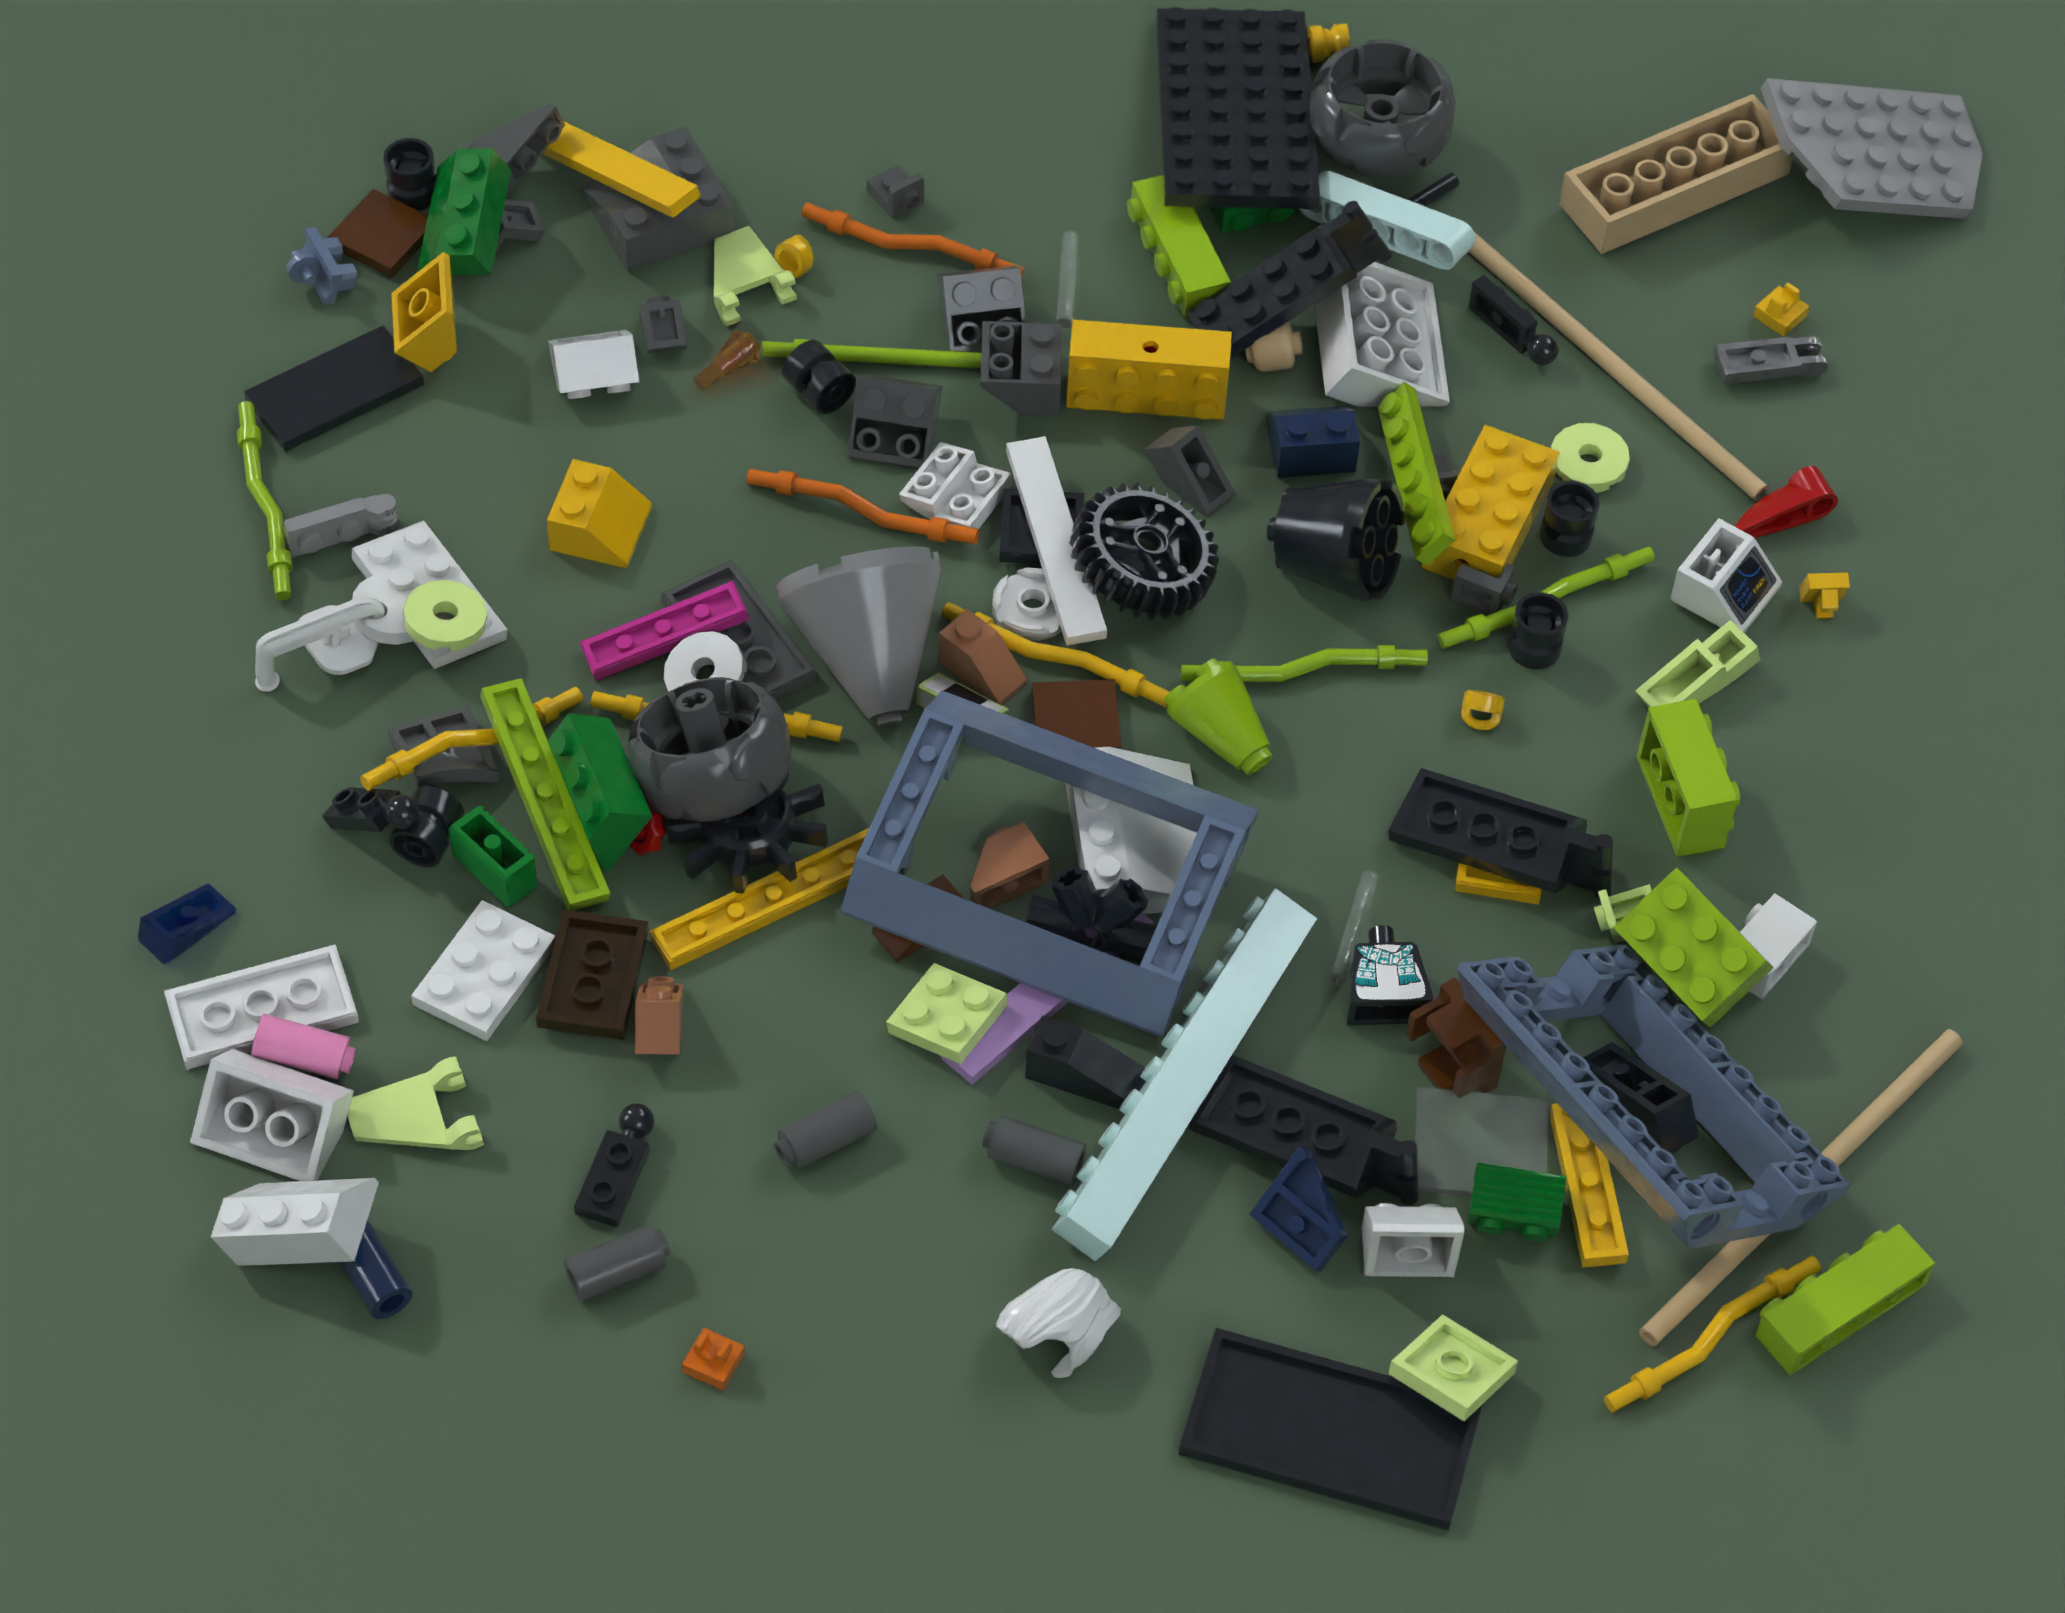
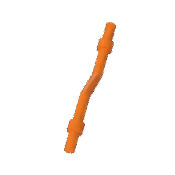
M806 202L802 208V217L827 226L828 231L840 236H844L846 233L884 249L937 250L975 265V270L1014 265L1020 267L1021 280L1024 276L1025 268L998 258V253L982 248L980 251L941 235L888 234L852 220L850 214L837 209L832 212L809 202Z
M750 468L747 473L746 481L749 485L775 489L777 494L792 497L798 493L836 500L882 528L925 535L928 540L941 543L952 540L976 545L979 540L980 530L977 528L950 524L949 519L934 516L928 520L890 513L843 485L800 478L798 473L780 470L779 473Z

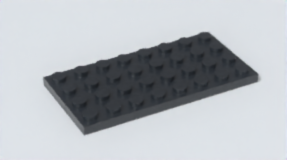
M1157 8L1156 26L1164 205L1183 207L1319 209L1320 188L1315 132L1310 124L1309 112L1311 80L1305 11L1289 9L1261 11L1255 9Z

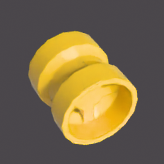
M1346 23L1334 24L1330 30L1328 28L1324 29L1321 25L1308 26L1307 44L1310 63L1323 62L1339 50L1350 46L1349 30Z

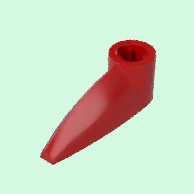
M1807 466L1795 472L1787 485L1755 503L1738 520L1734 527L1754 538L1783 531L1828 515L1837 506L1838 497L1820 469L1816 466Z

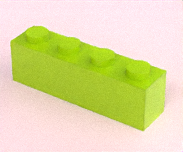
M1163 175L1132 182L1131 199L1127 200L1129 217L1132 222L1137 221L1140 227L1142 243L1145 249H1151L1154 255L1156 272L1159 277L1164 276L1168 284V295L1172 304H1178L1184 319L1189 318L1187 311L1229 285L1231 281L1194 208L1164 205Z
M1900 1224L1886 1233L1878 1230L1863 1243L1862 1249L1852 1255L1848 1252L1843 1253L1830 1264L1828 1271L1818 1278L1815 1275L1805 1278L1795 1288L1794 1294L1784 1300L1778 1297L1769 1302L1759 1314L1761 1320L1755 1336L1791 1376L1926 1286L1935 1262Z

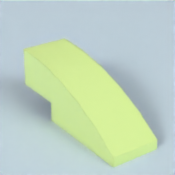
M1729 620L1703 643L1696 639L1636 689L1635 694L1648 707L1696 698L1700 704L1760 661L1758 646Z

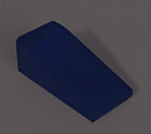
M207 883L141 917L138 940L161 963L165 964L181 955L234 915L236 908L214 887Z

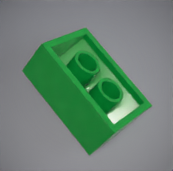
M457 148L437 167L417 272L442 252H445L450 257L451 275L492 274L511 174L510 167L493 148Z
M568 713L549 738L548 743L602 870L610 871L651 819L652 814L611 719Z

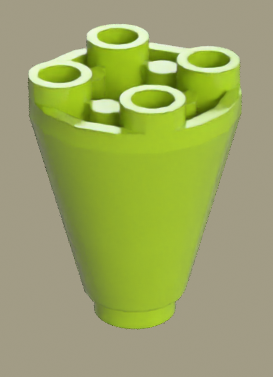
M1216 658L1210 659L1196 671L1197 679L1187 687L1179 685L1165 696L1164 701L1168 705L1166 711L1171 719L1235 769L1243 770L1247 776H1250L1263 768L1273 758L1274 755L1269 750L1271 745L1237 667L1232 661L1219 663Z

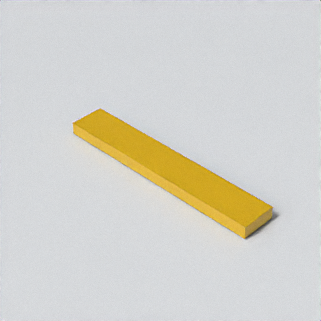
M564 122L565 126L558 139L549 144L541 153L672 218L701 197L697 185Z
M869 828L795 862L797 879L790 882L779 871H776L748 884L744 893H735L733 891L650 930L651 942L671 971L847 888L856 856Z

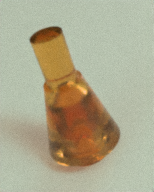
M734 330L711 361L712 364L693 379L695 384L704 391L721 376L725 377L760 361L758 351L761 348L759 343L749 332L741 333L738 330Z

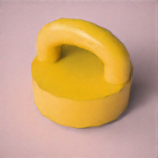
M794 235L786 239L775 249V260L783 270H789L794 278L803 276L813 266L814 256L812 248L807 239L802 235Z
M1467 690L1464 692L1461 717L1469 727L1476 730L1493 729L1501 721L1505 699L1501 695L1489 692ZM1472 709L1491 713V718L1488 720L1476 719L1471 715Z

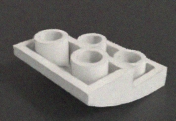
M940 442L899 493V497L903 503L928 519H931L933 516L950 520V524L979 529L1003 499L1004 488L1010 489L1013 486V480L1009 472L977 463L974 451Z

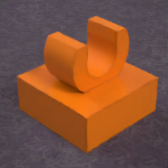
M703 1327L682 1363V1373L724 1391L745 1355V1347L736 1341Z

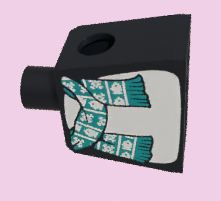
M1375 926L1368 931L1369 943H1358L1354 947L1346 1023L1347 1025L1408 1024L1411 1012L1434 1000L1418 947L1413 942H1395L1394 930L1390 926Z

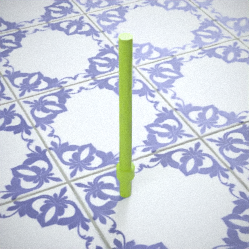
M794 339V343L763 341L762 357L787 358L797 346L809 340ZM823 344L837 361L981 369L982 353Z

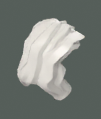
M1070 1268L1061 1270L1041 1280L1009 1302L1000 1313L996 1325L1003 1334L1013 1338L1015 1343L1023 1349L1030 1348L1046 1339L1063 1341L1069 1347V1353L1061 1359L1051 1372L1055 1378L1070 1376L1076 1367L1086 1362L1102 1342L1106 1331L1120 1316L1121 1308L1109 1298L1106 1289L1099 1279L1083 1270Z

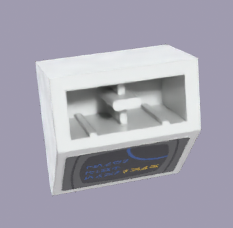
M1718 518L1678 568L1670 600L1719 627H1722L1731 620L1745 633L1779 590L1782 580L1753 536Z

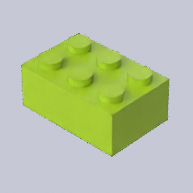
M1697 698L1649 707L1636 756L1676 857L1725 848L1729 831L1734 826L1733 817L1736 807L1741 802L1739 787L1735 781H1730L1726 771L1725 753L1721 747H1716L1712 737L1713 729L1708 714L1702 713Z
M1677 867L1613 927L1701 1021L1709 1027H1712L1774 968Z

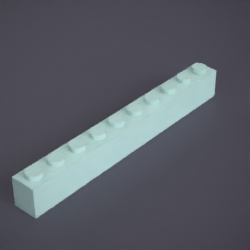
M1276 888L1264 900L1257 896L1249 905L1243 915V918L1248 921L1244 929L1241 930L1237 927L1223 946V949L1228 954L1222 962L1217 959L1202 980L1208 984L1202 994L1196 991L1183 1008L1182 1013L1187 1016L1182 1026L1176 1023L1162 1041L1161 1045L1167 1048L1161 1059L1155 1056L1140 1077L1146 1081L1140 1092L1133 1089L1121 1105L1119 1110L1125 1114L1119 1125L1113 1122L1100 1138L1098 1144L1103 1147L1098 1158L1091 1156L1077 1175V1178L1082 1181L1077 1191L1074 1192L1070 1189L1055 1209V1212L1060 1217L1052 1231L1094 1261L1106 1253L1116 1241L1317 920L1315 916Z

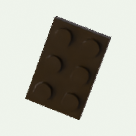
M563 909L536 1016L537 1028L624 1040L649 933L648 921Z

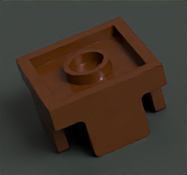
M1453 978L1440 986L1439 995L1436 999L1410 1013L1406 1036L1410 1041H1414L1431 1031L1441 1043V1046L1421 1056L1418 1060V1067L1439 1093L1445 1094L1453 1089L1455 1096L1460 1099L1478 1089L1482 1095H1485L1498 1086L1507 1046L1464 1000L1461 984L1456 978Z

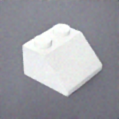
M627 330L548 340L557 390L559 393L567 392L568 399L591 396V389L607 387V393L625 392L631 390L630 383L639 382L633 334Z
M1390 1203L1365 1207L1361 1228L1364 1276L1454 1277L1464 1236V1224L1456 1207H1442L1438 1204H1425L1420 1207H1398Z

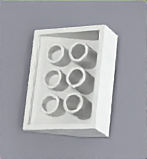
M1374 262L1358 272L1355 279L1314 305L1325 396L1357 407H1378L1388 393L1393 392L1403 382H1406L1416 389L1420 407H1446L1450 403L1432 282Z
M1113 747L1096 748L1193 785L1190 764ZM1065 783L1078 866L1083 870L1089 871L1098 895L1103 894L1120 878L1124 880L1131 878L1142 887V891L1148 899L1147 908L1142 913H1163L1197 833Z

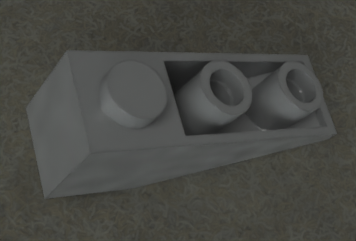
M551 103L472 141L467 148H493L510 167L511 174L506 195L507 199L514 185L525 172H529L535 166L538 157L546 147L558 139L565 124L556 106Z

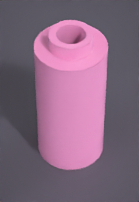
M263 1014L256 1031L251 1056L338 1080L341 1072L350 1073L356 1048L349 1046L350 1037Z

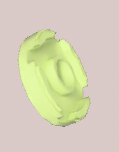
M1578 423L1564 428L1555 436L1551 449L1560 451L1556 472L1563 478L1562 482H1581L1591 487L1595 493L1609 490L1610 486L1617 482L1619 484L1624 479L1629 466V449L1622 437L1610 428L1595 423ZM1590 454L1597 457L1599 461L1586 462L1580 456Z
M450 580L430 581L416 587L407 596L403 608L404 626L415 642L428 649L438 650L439 647H450L449 651L461 650L473 645L484 633L487 620L485 601L476 590L463 583ZM446 612L454 615L455 618L442 620L435 615Z

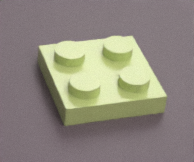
M933 963L886 1021L887 1030L893 1036L962 1064L1009 1005L1007 993Z
M1442 1314L1391 1361L1388 1374L1465 1421L1515 1374L1518 1360Z

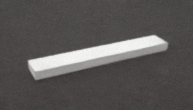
M1046 436L1007 443V457L1066 646L1106 639L1107 628L1097 596L1092 594L1093 584L1082 583V577L1085 572L1074 570L1077 560L1070 557L1072 546L1069 544L1072 535L1073 521Z

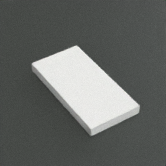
M336 944L164 991L186 1070L210 1064L212 1058L231 1049L246 1054L250 1053L263 1014L326 1031L359 1023L358 1014Z

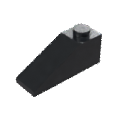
M1043 1015L1041 1016L1027 1048L1026 1079L1116 1109H1120L1133 1089L1140 1092L1146 1082L1140 1077L1145 1069L1144 1066L1082 1028Z
M1614 1042L1583 1057L1588 1062L1590 1070L1595 1076L1617 1094L1618 1101L1633 1117L1639 1119L1646 1126L1647 1133L1662 1149L1669 1153L1675 1152L1699 1137L1692 1097L1689 1092Z

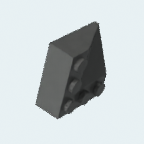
M686 126L652 137L631 152V154L698 186L701 197L674 218L594 179L582 187L584 198L627 272L714 243L715 238L734 231L733 203Z

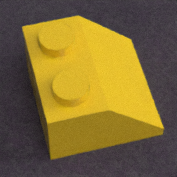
M442 252L391 293L394 353L429 372H433L457 353L450 257L445 252Z
M572 459L547 518L549 550L627 569L652 509V502L612 468Z

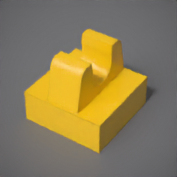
M1787 282L1784 288L1778 286L1755 306L1753 317L1784 337L1807 317L1810 306L1800 300L1801 291Z
M1848 572L1807 574L1799 586L1800 601L1813 602L1816 619L1833 618V612L1838 611V601L1842 600L1850 588Z

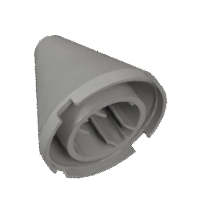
M894 547L840 557L841 564L820 570L819 564H814L786 576L776 585L781 608L869 721H877L878 727L901 723L902 715L907 714L910 710L942 575L939 552H933L934 558L932 559L928 547Z

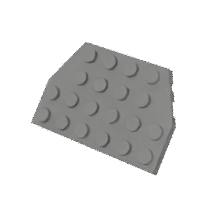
M1767 78L1760 88L1781 148L1788 156L1795 154L1808 169L1805 174L1806 177L1822 191L1823 196L1834 209L1966 219L1973 210L1983 152L1961 95Z

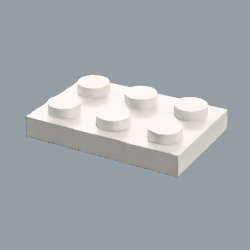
M482 900L411 995L412 1005L488 1041L553 951L556 936Z

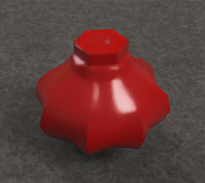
M649 805L652 817L629 845L640 856H644L649 852H658L661 849L662 839L667 833L665 817L655 812Z

